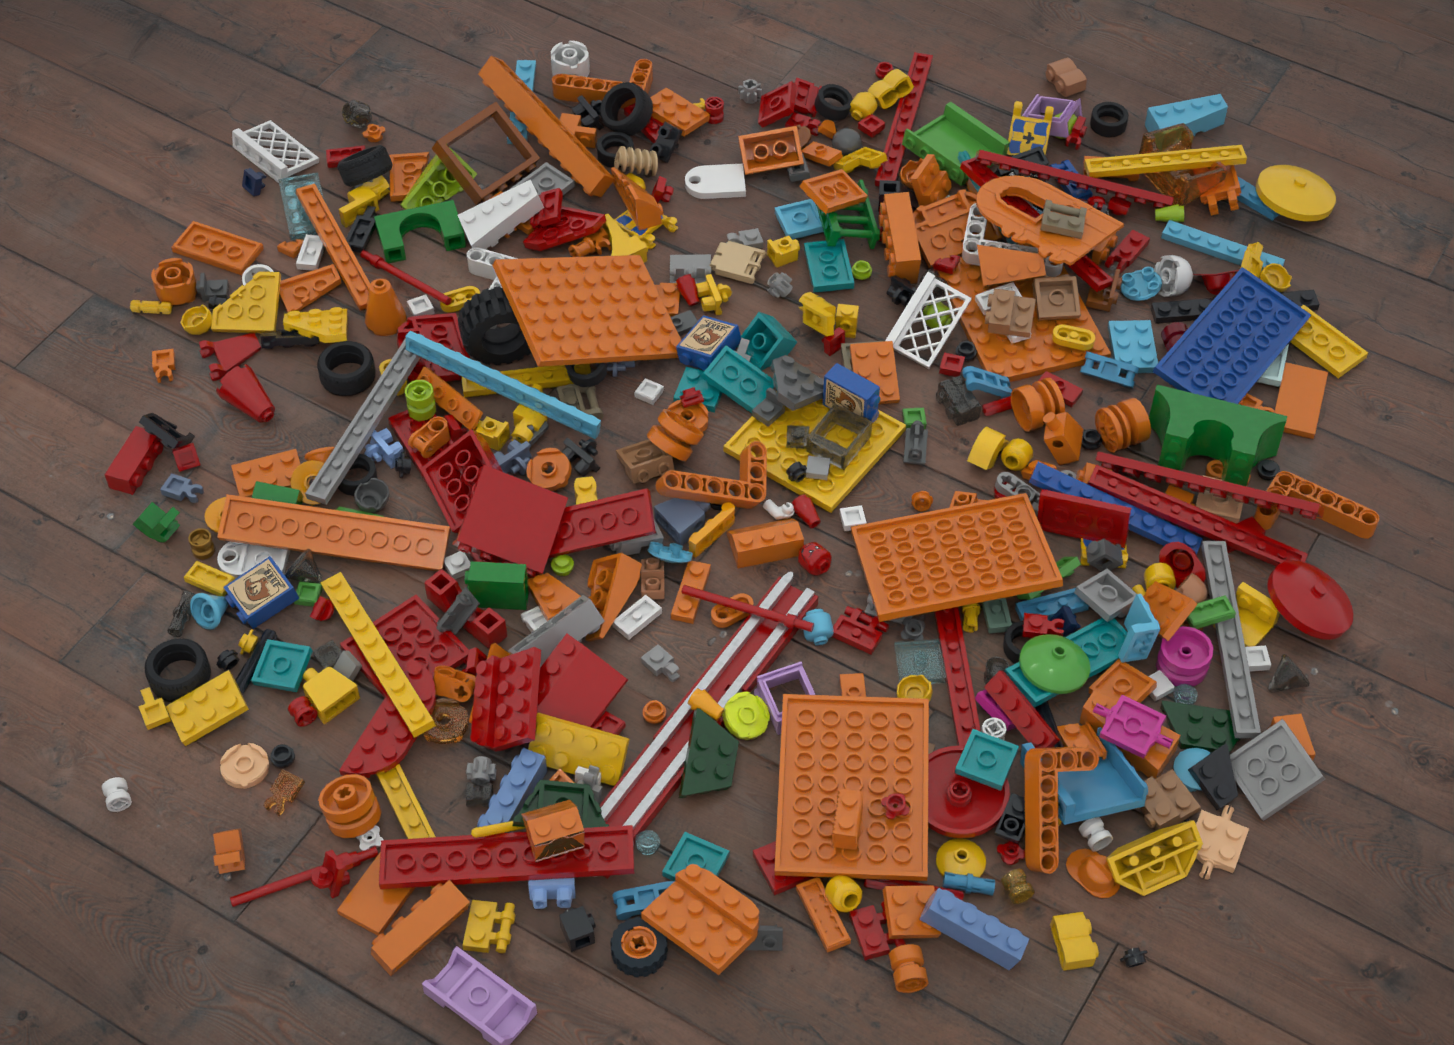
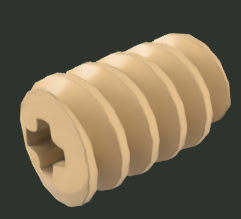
M621 146L616 153L614 167L618 169L621 166L622 172H625L626 168L629 167L630 173H633L634 168H636L637 174H640L642 169H644L645 175H648L649 171L652 170V176H655L658 169L657 154L653 150L649 152L644 149L641 152L639 148L633 150L632 147L626 149L624 146Z

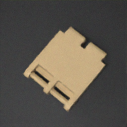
M732 241L727 243L720 242L710 267L711 270L715 271L716 275L753 284L755 281L754 276L760 270V263L767 253L764 250Z

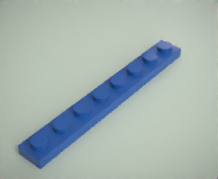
M1039 461L1037 462L1028 483L1044 490L1130 507L1132 509L1129 530L1163 546L1170 542L1184 543L1192 548L1197 555L1202 541L1201 537Z

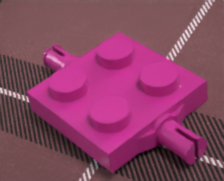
M1121 695L1117 704L1111 709L1099 703L1094 707L1093 713L1106 718L1105 725L1100 732V738L1143 759L1150 747L1155 743L1170 749L1173 739L1160 734L1161 727L1166 720V715L1124 695Z

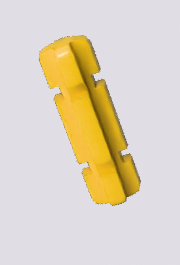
M132 300L130 309L132 312L137 313L143 311V313L160 314L162 312V314H171L172 305L170 302L160 303V301L144 300L140 302V300Z

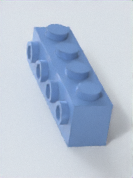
M523 748L520 755L514 757L509 774L503 776L497 795L494 794L491 797L489 809L486 814L480 816L477 827L513 821L514 817L522 809L528 796L533 793L539 780H543L547 773L546 757L544 755Z
M938 888L930 896L919 918L924 923L1007 970L1012 969L1021 960L1029 938L1025 937L1019 930L1009 928L996 917L986 915L979 911L975 905L956 898L952 892L942 890L941 888Z

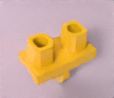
M712 274L705 275L706 281L696 284L698 297L708 295V297L701 298L702 309L704 312L714 310L716 316L721 315L720 305L722 301L727 302L729 300L728 298L732 294L731 288L721 283L716 286Z

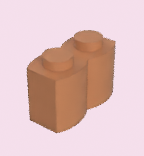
M1067 57L1047 64L1046 78L1055 85L1058 93L1067 97L1086 90L1087 79L1070 58Z

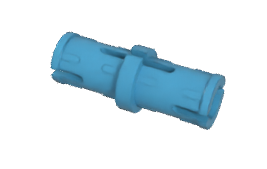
M945 871L942 887L962 890L966 894L974 892L993 896L995 879L979 878L970 873L960 875Z

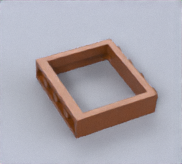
M494 102L437 140L432 147V150L475 205L482 201H487L493 197L492 194L495 192H503L511 181L513 184L523 177L521 174L524 172L530 173L537 167L536 163L540 159L497 102ZM493 117L526 161L482 191L449 146Z

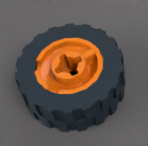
M640 917L629 918L624 923H620L618 928L613 931V937L610 941L611 956L614 964L617 965L620 971H623L628 976L647 977L649 974L656 973L664 965L668 952L667 937ZM637 944L643 945L641 947H638V949H635V946Z

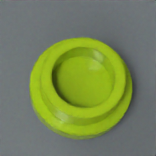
M863 260L857 261L851 269L853 276L861 280L869 278L872 274L870 264Z
M568 555L556 556L551 561V568L558 576H567L574 568V561Z

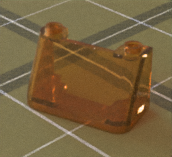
M1184 123L1144 133L1139 154L1193 149L1191 147L1194 139L1193 132ZM1217 161L1212 163L1211 167L1144 174L1163 195L1174 197L1172 205L1186 206L1222 182L1226 177L1228 169L1221 162Z

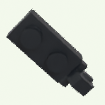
M1041 146L1012 156L1013 158L1045 166L1049 164ZM998 167L996 172H994L999 177L1022 176L1018 174L1019 170L1015 169L1005 171Z
M367 206L364 215L356 216L346 237V241L352 251L361 253L363 250H366L376 228L374 216H377L376 207Z
M295 329L292 331L278 330L273 333H261L260 336L261 347L273 349L274 346L290 348L295 345L312 347L320 343L319 337L308 338L299 335L298 330Z

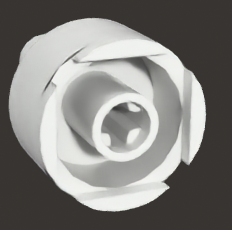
M569 41V44H563V42L556 44L551 50L552 75L568 74L587 77L590 73L587 47L578 41Z

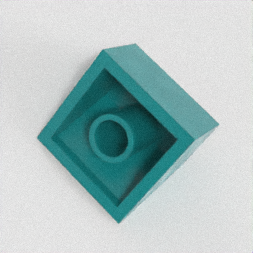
M761 312L757 313L741 335V338L750 340L745 354L751 356L750 362L761 371L770 367L774 359L784 355L788 356L797 344L795 338L773 316Z

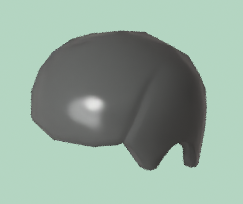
M843 128L834 134L832 147L842 151V155L850 154L862 148V139L855 129Z
M371 478L364 484L360 483L354 493L355 504L363 512L377 513L384 509L389 500V487L384 481L377 478Z

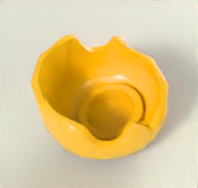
M1271 263L1262 269L1260 280L1279 293L1284 292L1291 286L1292 276L1288 274L1282 265Z
M205 305L187 309L182 315L180 323L189 334L201 335L211 328L212 313Z
M924 675L904 677L897 685V698L929 699L930 702L933 694L931 681H928Z

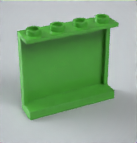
M952 102L946 104L943 115L919 130L912 132L907 128L902 142L903 146L922 159L927 154H934L939 164V170L947 171L949 178L960 186L967 183L969 179L960 169L961 163L957 158L960 151H967L971 158L976 156L978 150L1006 156L1010 144L1008 140Z

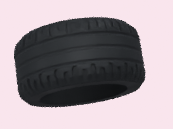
M623 82L612 87L603 98L600 106V116L603 123L613 132H622L629 136H633L643 130L653 113V103L650 96L638 85L630 82ZM636 98L632 113L627 118L618 121L617 116L621 106L629 99Z
M376 145L344 158L338 163L337 168L344 184L352 187L387 173L391 170L393 164L387 149L382 145Z
M342 341L330 345L322 351L317 362L321 384L327 391L338 396H351L363 392L373 383L376 374L372 353L366 346L354 341ZM344 363L361 365L358 370L349 374L332 372L335 367Z
M175 638L157 645L147 656L144 668L147 681L154 694L160 698L162 697L163 700L171 702L207 683L211 675L210 664L204 649L195 641L185 638ZM186 660L196 664L194 669L182 678L169 680L160 677L164 668L173 662Z

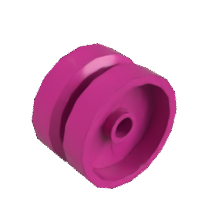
M1179 627L1169 641L1162 638L1156 662L1157 670H1160L1174 686L1187 688L1198 685L1207 676L1213 657L1211 640L1205 633L1196 628Z

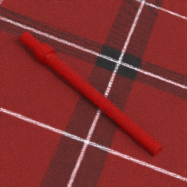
M365 250L360 253V257L370 262L371 266L385 270L445 305L451 304L452 299L385 262L384 258L379 255H373Z
M684 585L681 591L682 594L782 623L787 628H799L812 632L814 628V623L798 619V616L793 614H781Z
M375 846L358 853L353 851L348 854L354 861L353 867L361 865L360 862L377 857L378 851ZM323 865L230 897L231 904L235 907L309 881L313 871L317 868H322Z

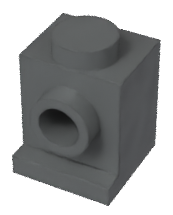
M1106 539L1092 541L1086 548L1088 563L1100 571L1105 569L1111 571L1123 565L1122 550L1119 544L1114 545Z

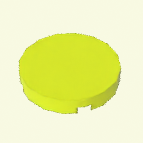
M750 692L737 693L727 700L724 706L722 716L724 724L729 732L737 738L751 740L766 731L768 721H770V713L767 705L759 696H754Z

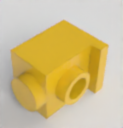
M786 236L775 241L767 240V255L776 268L798 260L800 245L796 239L792 240L790 236Z
M838 304L835 329L838 327L842 328L847 338H856L859 306Z
M488 416L483 421L479 420L474 429L476 433L487 441L490 448L500 451L510 438L509 423L506 421L502 423Z

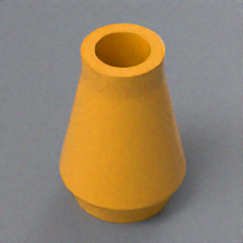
M697 688L687 702L691 706V710L695 711L699 708L716 721L724 712V708L705 689L700 690Z

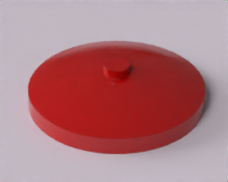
M1289 560L1280 563L1269 575L1267 585L1273 604L1280 614L1300 631L1315 638L1331 640L1341 637L1352 625L1353 609L1348 596L1340 585L1321 569L1306 562Z
M965 746L944 747L928 754V827L939 834L953 838L976 837L994 828L1000 822L1010 796L1008 778H1006L1000 791L955 773V768Z

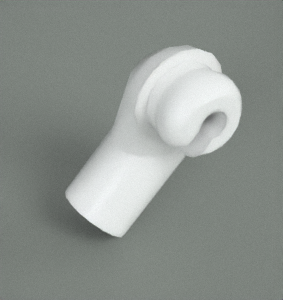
M769 499L763 504V508L776 520L787 519L794 514V506L789 502L778 507Z

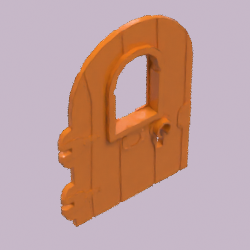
M1003 176L986 182L979 189L976 197V205L979 212L985 219L1000 227L1001 233L1005 237H1011L1012 241L1020 244L1029 243L1037 247L1039 255L1044 258L1049 257L1048 260L1056 264L1066 263L1071 266L1124 227V223L1095 209L1080 199L1046 182L1031 177ZM1004 196H1018L1042 209L1046 199L1051 200L1052 203L1073 208H1087L1082 238L1079 239L1040 230L1043 213L1037 218H1033L1017 208L1007 205L1001 198Z

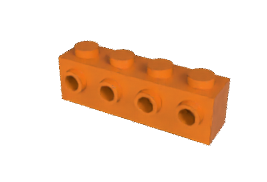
M450 880L444 885L442 883L436 885L431 890V896L427 900H419L411 908L412 913L406 918L403 916L398 918L391 925L393 929L386 935L381 933L371 943L373 946L371 947L370 954L390 976L394 975L468 910L470 901Z

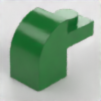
M151 502L132 525L147 537L158 542H166L180 526L177 523L178 521L175 520L180 512L172 507L165 513Z

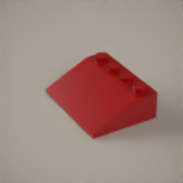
M473 429L420 468L452 532L455 534L460 531L478 479L476 476L479 468L486 465L503 472L487 441Z
M566 633L540 667L537 713L592 728L628 679Z

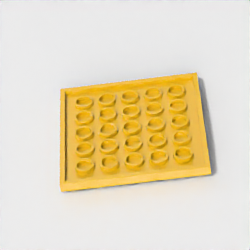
M820 399L794 411L785 406V413L769 427L752 416L723 446V452L740 461L742 450L754 441L763 443L767 450V477L798 495H807L814 504L832 513L906 431V424L878 410L879 416L877 420L863 428L824 406L823 399ZM751 451V454L756 457L755 453ZM808 456L830 458L827 480L804 478L800 482L791 481L788 479L786 471L795 462H801L802 465L807 467Z

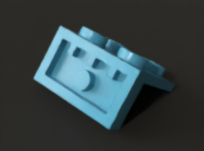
M1136 594L1124 621L1128 633L1118 654L1122 663L1147 659L1160 631L1159 622L1154 618L1149 604L1145 601L1142 594Z

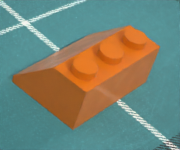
M797 126L738 136L745 175L804 165Z
M793 518L726 531L737 569L798 557L799 550L804 545V537L799 523Z

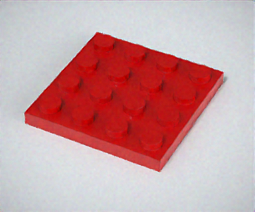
M417 594L372 622L402 670L409 659L412 658L421 663L433 678L434 670L437 666H449L456 669L468 657L469 649L452 631L440 632L437 630L436 626L439 618ZM351 636L341 642V650L352 653L362 665L360 671L386 697L387 692L354 638Z

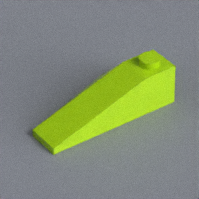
M451 149L474 179L477 173ZM435 155L400 206L407 210L440 203L464 189L439 157Z

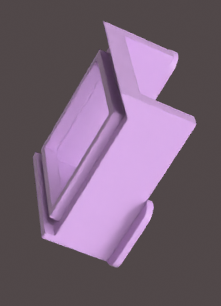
M1037 94L1022 116L1044 120V115L1040 114L1045 113L1047 106H1051L1054 108L1053 114L1063 113L1059 118L1052 117L1049 135L1067 138L1069 136L1067 122L1073 114L1077 118L1082 116L1080 98L1073 101L1044 96L1039 97V94Z
M802 662L757 676V688L754 690V695L762 698L767 705L770 719L777 735L781 734L782 712L779 713L769 688L799 679L805 694L815 695Z

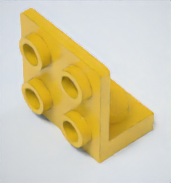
M1242 582L1236 591V601L1245 647L1257 646L1275 626L1280 612L1270 598Z

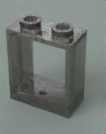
M834 404L807 437L806 452L816 457L830 458L831 464L845 470L871 437L872 421L849 411L847 408ZM835 424L858 434L847 449L824 438Z

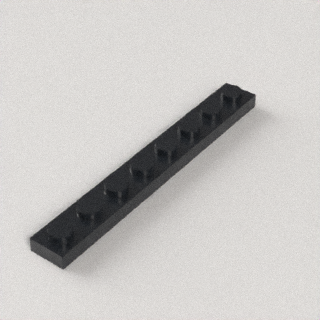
M1314 290L1280 292L1300 307L1305 305L1312 311H1316L1319 308L1320 304ZM1215 298L1152 303L1151 312L1154 322L1159 324L1195 321Z

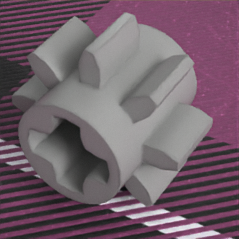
M753 79L743 81V86H738L740 100L743 99L744 102L749 104L757 102V97L762 96L761 84H757Z
M783 272L781 274L774 273L767 281V284L770 286L767 291L777 298L779 296L782 298L786 297L793 288L790 284L792 278Z
M479 756L474 758L473 763H467V780H471V783L477 787L488 786L490 780H496V764H492L491 759Z

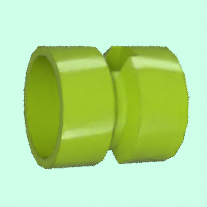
M425 380L410 382L405 388L409 416L418 421L430 419L436 412L432 385Z

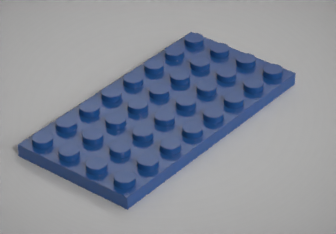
M1242 267L1160 360L1152 372L1178 390L1239 404L1305 325L1311 314Z

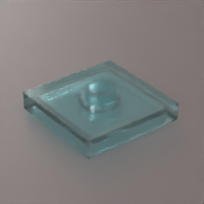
M940 639L897 641L894 643L899 682L902 678L909 675H924L928 681H931V684L946 683Z

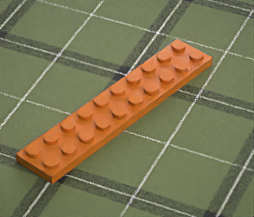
M227 494L217 538L224 541L438 572L444 568L451 528L450 526Z

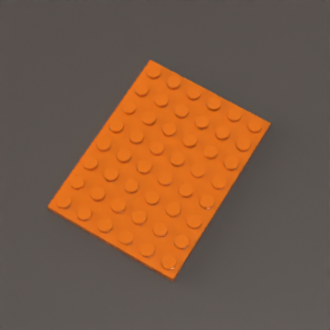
M1029 243L1016 244V245H1023V246L1035 247V246H1033V245H1031V244H1029ZM962 256L953 275L934 269L939 281L972 298L959 322L968 340L975 345L977 350L976 357L983 370L1008 377L1009 381L1012 382L1043 375L1045 371L1052 373L1082 366L1086 362V352L1108 358L1111 356V352L1080 295V318L1038 321L1035 304L1031 338L1011 344L1006 335L988 333L989 324H985L986 315H983L975 301V295L1002 285L984 288L980 266L966 263ZM1064 265L1060 275L1068 274ZM1034 279L1014 283L1022 297L1033 298L1032 284ZM959 298L950 299L953 309L962 307L965 302ZM1065 324L1090 330L1095 335L1094 346L1090 350L1084 351L1058 345L1052 339L1053 329L1057 325Z
M640 255L495 259L492 266L538 367L679 358L676 346L681 342V338Z
M1027 493L851 526V534L879 622L1063 586L1062 576Z
M783 694L775 875L835 877L843 875L860 879L927 881L929 699ZM841 788L864 792L858 844L855 850L837 848L832 845L838 790ZM901 793L905 796L906 806L910 809L907 816H896L892 820L888 819L885 815L886 809L882 806L881 801L890 794Z

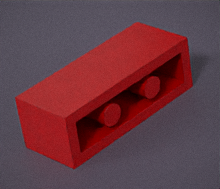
M135 426L104 474L109 488L133 495L136 489L142 485L143 478L147 472L152 469L157 456L162 453L164 444L161 442V439L156 435L148 433L144 428Z

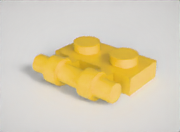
M472 900L462 945L463 950L489 953L490 944H497L496 952L505 953L507 945L511 941L510 928L511 924L515 921V905L513 903H505L504 911L497 912V902ZM495 923L501 924L500 931L497 933L493 932Z

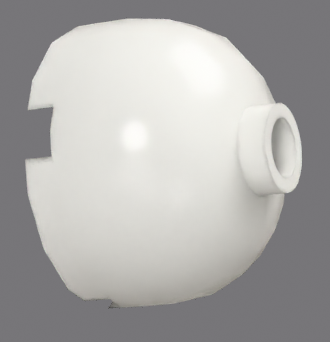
M1162 256L1161 258L1163 259L1161 262H1157L1154 268V272L1158 273L1162 280L1161 291L1158 293L1163 297L1179 296L1186 292L1192 283V268L1188 261L1180 256Z

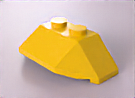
M1191 820L1159 829L1118 847L1106 860L1116 883L1141 896H1145L1187 877L1203 842L1195 821Z

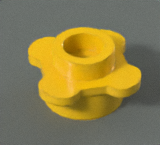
M253 629L250 630L248 635L244 633L240 639L238 646L242 648L241 655L244 652L251 654L258 642L259 637L253 635Z

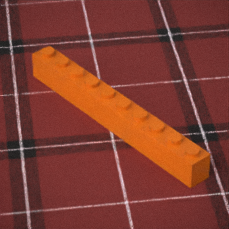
M490 56L478 73L483 79L482 83L494 91V96L505 102L504 106L516 114L515 118L527 126L526 130L538 138L539 144L549 149L548 153L561 162L560 166L572 174L571 178L584 187L583 191L586 194L602 197L615 178L503 60Z

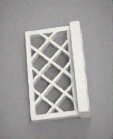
M271 120L244 132L239 128L232 131L233 147L280 185L288 183L289 176L319 163V157ZM270 128V129L273 130L274 132H266V131H264V130H267V129ZM250 136L258 137V139H252ZM261 138H272V140H263ZM275 139H284L286 142L275 141ZM274 147H284V150L273 149V148H274ZM288 148H294V149H297L298 151H291V150H287V149H288ZM273 155H279V156H283V157H282V158H276V157L273 156ZM286 156L297 157V159H286ZM300 157L309 158V160H300ZM286 165H295V166H293V167H291V168L288 169Z
M927 272L885 341H893V349L896 352L930 369L972 298L935 279V275ZM937 286L944 290L946 296L934 299L932 292ZM959 298L965 302L962 307L952 309L950 299ZM947 300L950 310L938 313L936 303ZM933 304L935 314L923 316L922 308ZM951 314L952 323L942 326L940 316ZM937 318L939 327L927 330L925 320ZM922 321L925 331L913 333L912 324ZM940 331L942 335L941 341L931 344L929 334ZM926 335L928 345L917 347L914 337ZM912 339L914 348L905 350L900 347L903 340ZM930 348L932 356L927 362L920 358L918 351Z

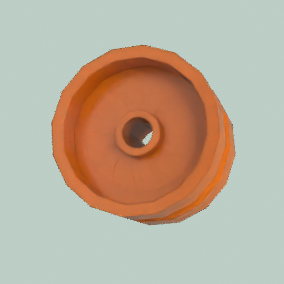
M663 409L657 418L660 425H653L647 433V437L664 452L686 462L693 453L690 445H698L704 434L684 417L671 410Z
M357 774L344 775L334 779L324 787L318 799L330 831L335 836L342 838H355L367 833L378 823L382 813L370 781L364 776Z

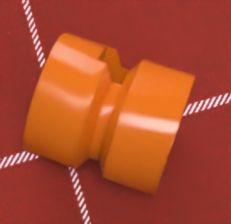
M907 944L891 950L889 959L891 969L894 971L893 978L896 990L902 993H912L927 987L929 982L926 968L922 967L924 965V958L921 947Z

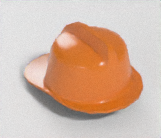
M1078 849L1067 858L1066 868L1068 873L1091 895L1098 898H1109L1120 889V884L1114 881L1106 856L1090 849Z

